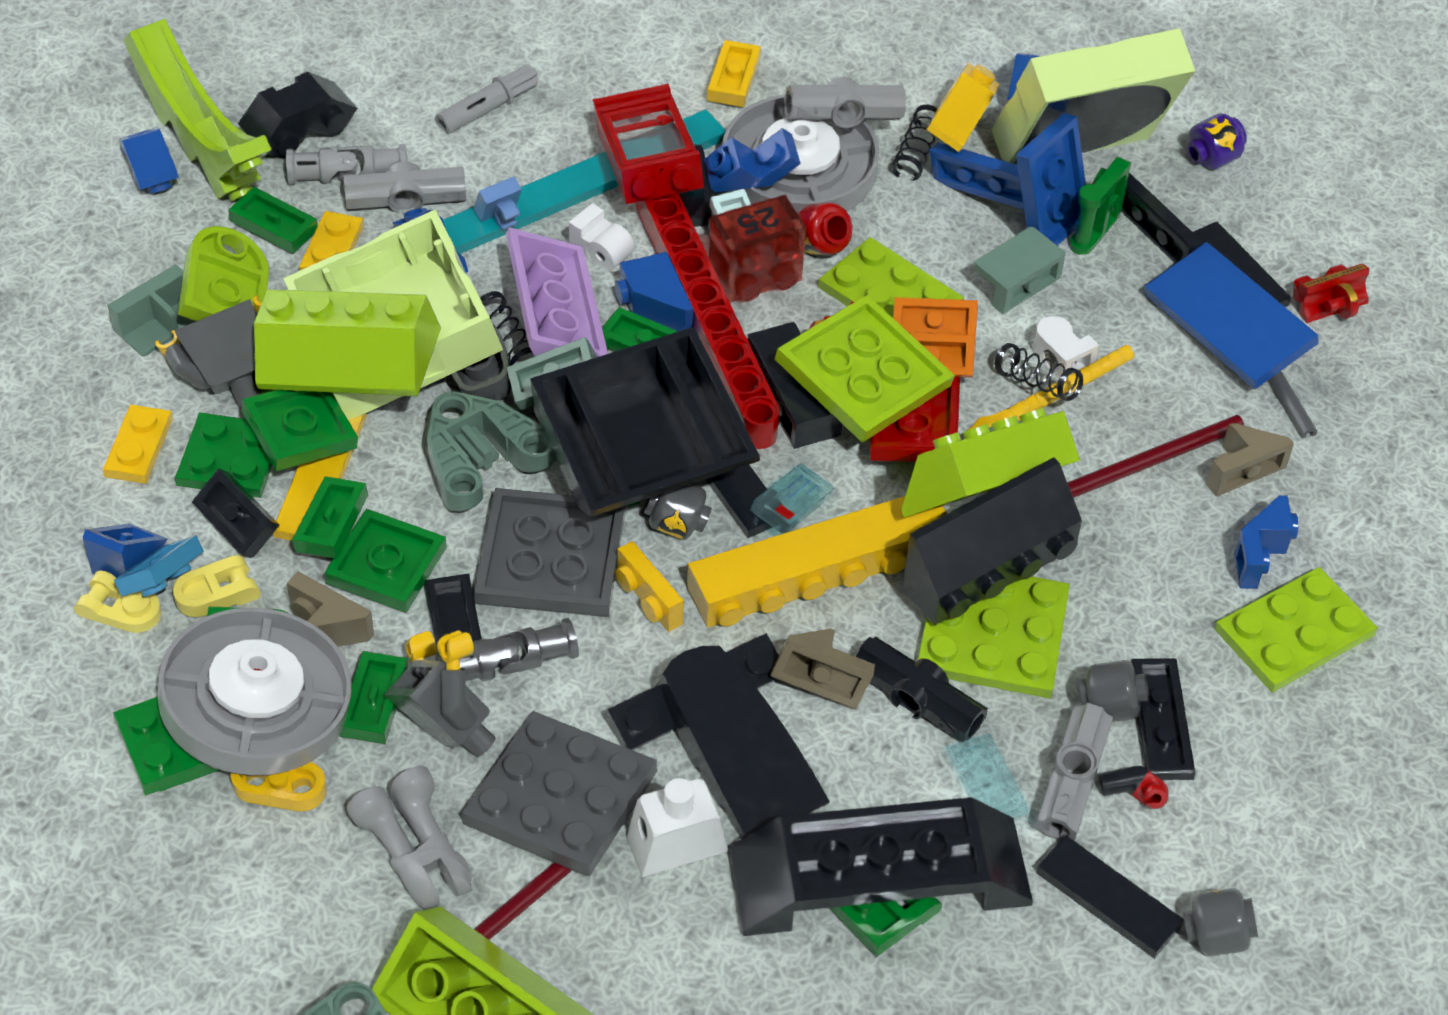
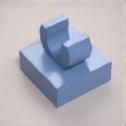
M515 176L479 190L474 211L481 222L494 217L502 231L517 224L514 218L520 215L517 203L522 188Z

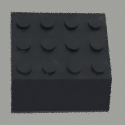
M694 327L530 378L533 408L578 509L591 517L760 461V455Z

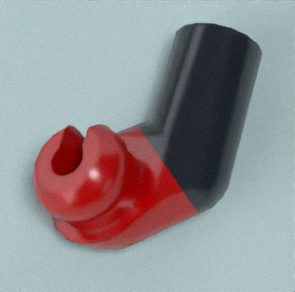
M1132 766L1099 774L1104 797L1128 792L1152 809L1163 807L1169 799V789L1166 783L1143 766Z

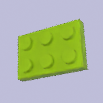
M872 237L865 240L818 279V288L845 306H849L851 301L856 302L868 295L892 318L895 297L964 300V296Z
M1319 566L1217 621L1214 630L1273 693L1376 635L1378 627Z

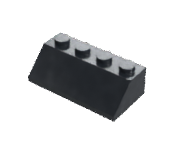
M1055 457L910 533L902 589L934 626L948 618L955 619L960 617L975 603L985 598L991 599L996 597L1006 586L1021 578L1028 579L1035 575L1044 565L1055 559H1065L1074 552L1078 545L1082 519L1062 467Z

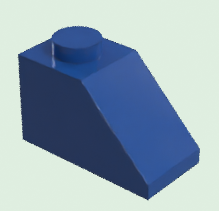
M667 252L620 262V280L615 281V292L620 305L627 304L631 312L676 331L693 327V307Z

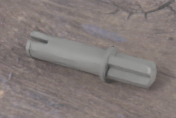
M524 65L503 78L500 76L493 78L492 84L435 115L436 124L448 135L504 103L510 105L513 103L514 97L538 84L537 71L530 65Z

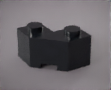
M307 71L294 77V84L277 91L273 86L257 94L238 122V125L247 135L253 137L265 135L272 149L268 154L283 159L286 158V149H293L295 151L309 130L330 137L337 136L345 128L358 108L334 81Z

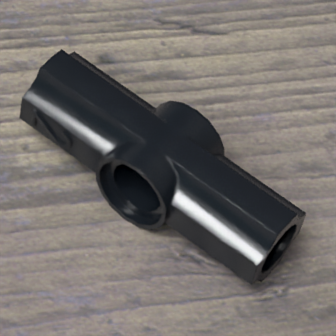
M877 636L874 638L869 637L860 646L856 657L875 664L874 675L870 682L887 692L895 707L903 706L914 714L912 718L916 720L922 716L963 743L967 740L969 741L980 729L987 716L988 708L949 684L946 673L935 662L924 658L918 659L915 662Z

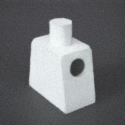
M672 779L666 784L665 789L644 794L637 799L627 833V840L642 877L729 851L718 812L704 780Z

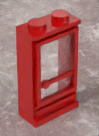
M668 83L593 99L597 132L626 205L704 188L700 153L695 148L673 99Z

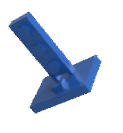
M1063 113L1016 154L1017 165L964 149L958 152L951 146L938 142L929 150L934 179L945 186L1023 209L1025 211L1027 228H1036L1057 246L1076 230L1081 208L1078 203L1081 187L1086 185L1077 116Z

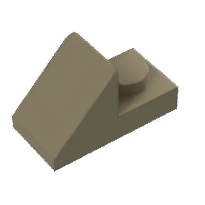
M1229 424L1222 446L1226 453H1223L1213 461L1207 481L1208 488L1218 497L1287 468L1294 442L1286 436L1240 424Z
M299 571L287 582L292 612L297 617L308 621L322 630L338 647L368 642L374 636L372 612Z
M834 629L789 635L771 671V676L856 709L874 675L875 664L832 648L835 634Z

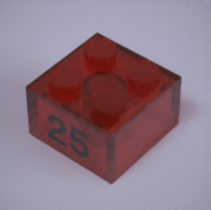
M785 194L710 216L709 259L730 303L738 300L751 301L761 293L777 288L787 290L797 282L802 281L806 226Z

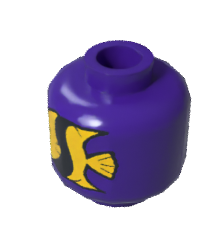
M1217 113L1191 127L1188 134L1187 153L1194 163H1200L1208 170H1216L1242 156L1247 141L1246 131L1237 118Z

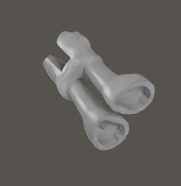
M415 766L405 770L395 778L391 786V798L422 844L416 850H414L396 818L391 800L385 789L381 786H372L357 793L348 803L347 812L357 826L373 832L381 840L393 857L390 863L395 872L401 877L408 892L423 910H427L440 905L437 891L427 873L439 868L455 896H461L471 891L473 874L470 872L466 859L453 849L446 833L440 830L431 813L429 802L435 785L430 771L424 766Z

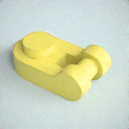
M240 555L230 556L189 571L180 576L173 586L177 609L189 617L206 616L209 606L230 607L236 604L239 606L259 599L261 591L255 580L248 577L250 569L245 559ZM225 581H226L227 583H230V584L224 585V586H222V587H220V585H219L220 583L225 582Z
M101 570L97 571L90 580V591L88 594L81 595L74 606L75 613L80 617L135 633L153 628L160 621L162 615L160 601L155 593L143 597L141 592L138 591L121 596L114 582L116 577ZM107 597L117 599L113 607L103 604Z

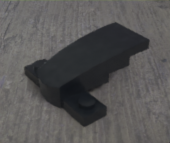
M767 633L728 652H725L720 646H700L686 650L671 660L655 687L608 709L604 714L620 745L633 751L677 730L695 770L700 769L713 798L720 808L724 806L741 840L780 816L809 814L830 803L800 749L758 690L779 680L771 676V671L779 655Z

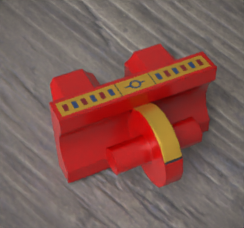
M1363 263L1349 268L1340 264L1329 268L1324 276L1312 279L1306 275L1295 279L1293 282V297L1300 304V316L1306 324L1334 314H1338L1343 319L1356 316L1359 306L1368 304L1369 297L1366 291V279L1369 275V267Z

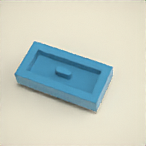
M197 535L161 546L116 578L114 582L121 596L138 591L141 592L143 597L152 595L168 586L165 579L177 577L190 570L191 565L189 562L204 552Z

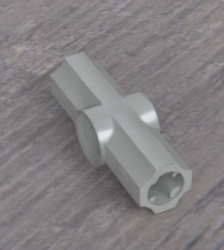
M838 77L827 85H789V87H786L784 96L785 115L787 120H833L837 126L846 129L859 125L863 120H900L904 118L906 111V92L903 85H857L849 77Z
M401 161L391 165L385 173L343 176L346 210L389 206L395 213H399L401 209L422 208L426 203L466 200L464 167L420 170L414 163Z
M1086 703L1085 705L1074 706L1036 822V829L1040 830L1045 836L1060 841L1066 835L1072 840L1076 839L1113 721V717L1108 715L1103 707ZM1068 770H1076L1081 774H1073Z

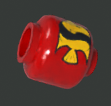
M830 202L814 203L805 206L797 214L794 220L793 233L796 243L806 253L820 256L833 255L841 252L848 246L852 238L853 224L846 209L839 204Z

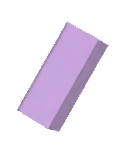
M509 227L506 237L528 344L534 356L584 337L587 338L598 356L608 354L583 246Z

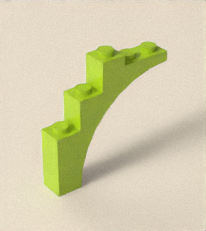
M165 18L130 31L123 42L163 126L169 123L172 124L190 162L199 159L210 186L218 199L229 195L231 202L242 198L251 189V186L261 179L257 167L264 164L261 158L272 150L266 136L253 137L246 135L235 127L219 110L192 71Z

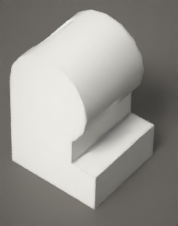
M594 203L590 204L569 221V243L583 246L585 258L608 271L614 269L634 252V241L628 231L621 225L612 224L604 219V210Z
M1049 316L1039 321L1036 328L1033 352L1039 354L1041 362L1045 358H1050L1053 367L1062 363L1065 366V370L1072 367L1079 370L1096 361L1099 344L1090 335L1079 339L1073 333V327L1070 322L1058 316ZM1045 361L1043 364L1050 370V362ZM1058 366L1053 372L1058 379L1063 373V368Z

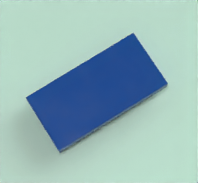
M1208 242L1145 285V295L1254 390L1318 344V334Z

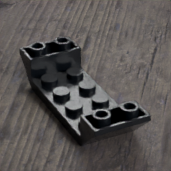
M973 797L780 816L730 846V857L743 936L792 931L795 911L976 892L981 893L984 911L1026 907L1033 904L1014 818Z

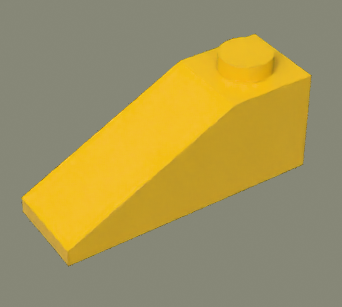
M968 62L941 100L927 131L960 152L998 89L999 83L995 81V75L984 66L977 64L974 67Z

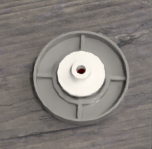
M779 95L760 100L746 107L728 125L724 134L723 144L733 137L752 150L781 128L793 135L801 164L772 186L745 189L752 208L761 210L772 207L773 214L771 216L795 220L797 214L805 206L825 202L839 204L848 211L869 194L876 181L879 144L873 129L866 120H863L853 128L847 129L837 126L833 120H787L785 115V95Z
M230 609L211 614L196 621L173 640L163 657L160 667L158 707L162 721L169 734L176 743L194 758L212 768L227 772L269 776L296 769L313 761L336 741L344 727L348 714L352 686L348 664L338 646L322 630L308 621L273 609Z

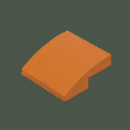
M895 297L893 319L955 375L954 377L973 378L978 300Z

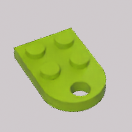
M211 226L199 231L186 251L178 315L199 321L251 299L254 305L253 297L258 295L259 301L262 303L268 288L269 265L260 247L245 234L228 227ZM222 244L230 246L237 254L229 252Z

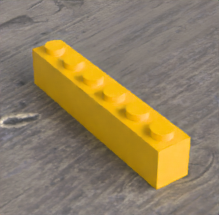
M905 496L690 562L687 569V589L707 628L718 624L732 626L738 623L744 616L755 612L773 613L782 608L785 603L796 599L813 600L823 595L826 590L840 585L854 587L865 581L867 577L881 572L886 574L900 572L906 566L910 533L946 515L947 512L943 506L904 518L901 510Z

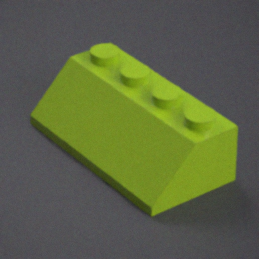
M267 289L254 321L256 385L258 389L418 396L441 331V326L427 295Z
M1041 408L1020 415L1021 423H1018L1016 416L992 423L993 431L991 432L988 424L962 432L964 440H961L959 432L933 440L935 449L920 454L917 457L901 509L904 518L991 491L1053 457L1057 459L1061 467L1080 461L1065 412L1060 411L1046 415L1045 409Z
M442 906L414 913L372 988L384 1010L390 1015H594Z

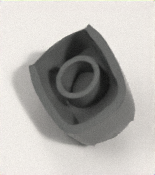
M493 324L503 351L452 373V376L463 393L499 401L505 398L511 389L506 368L510 366L504 340L499 330Z

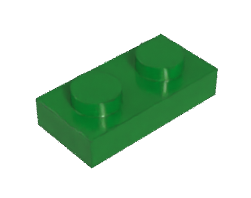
M256 187L251 188L228 209L231 222L292 254L314 235L318 227L317 218Z
M325 476L292 539L295 552L337 559L369 495L366 483Z
M362 651L351 686V697L346 722L340 737L386 744L397 706L384 694L408 668V658Z

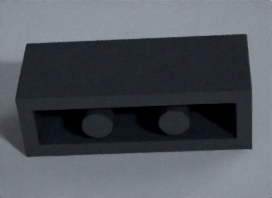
M795 321L748 334V342L779 406V421L794 449L841 436L842 423L775 360L779 347L801 335Z

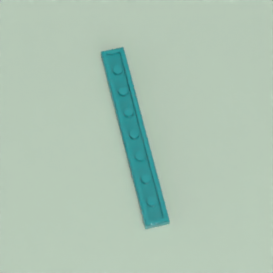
M707 109L683 118L694 145H701L705 150L723 142L726 130ZM668 125L621 144L627 160L678 149ZM602 152L522 186L517 203L520 215L514 218L517 224L510 228L520 229L618 187L606 153ZM474 207L443 219L445 229L456 252L459 254L506 235L508 230L502 231L494 217L481 222L474 211Z

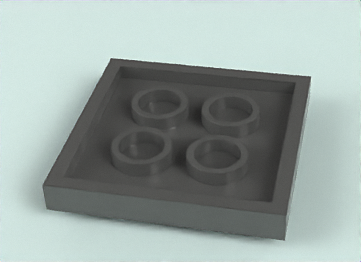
M495 488L474 591L475 604L609 617L626 505L591 517L578 509L572 495Z
M532 711L462 812L463 824L590 877L634 809L637 799L642 796L657 773V760Z

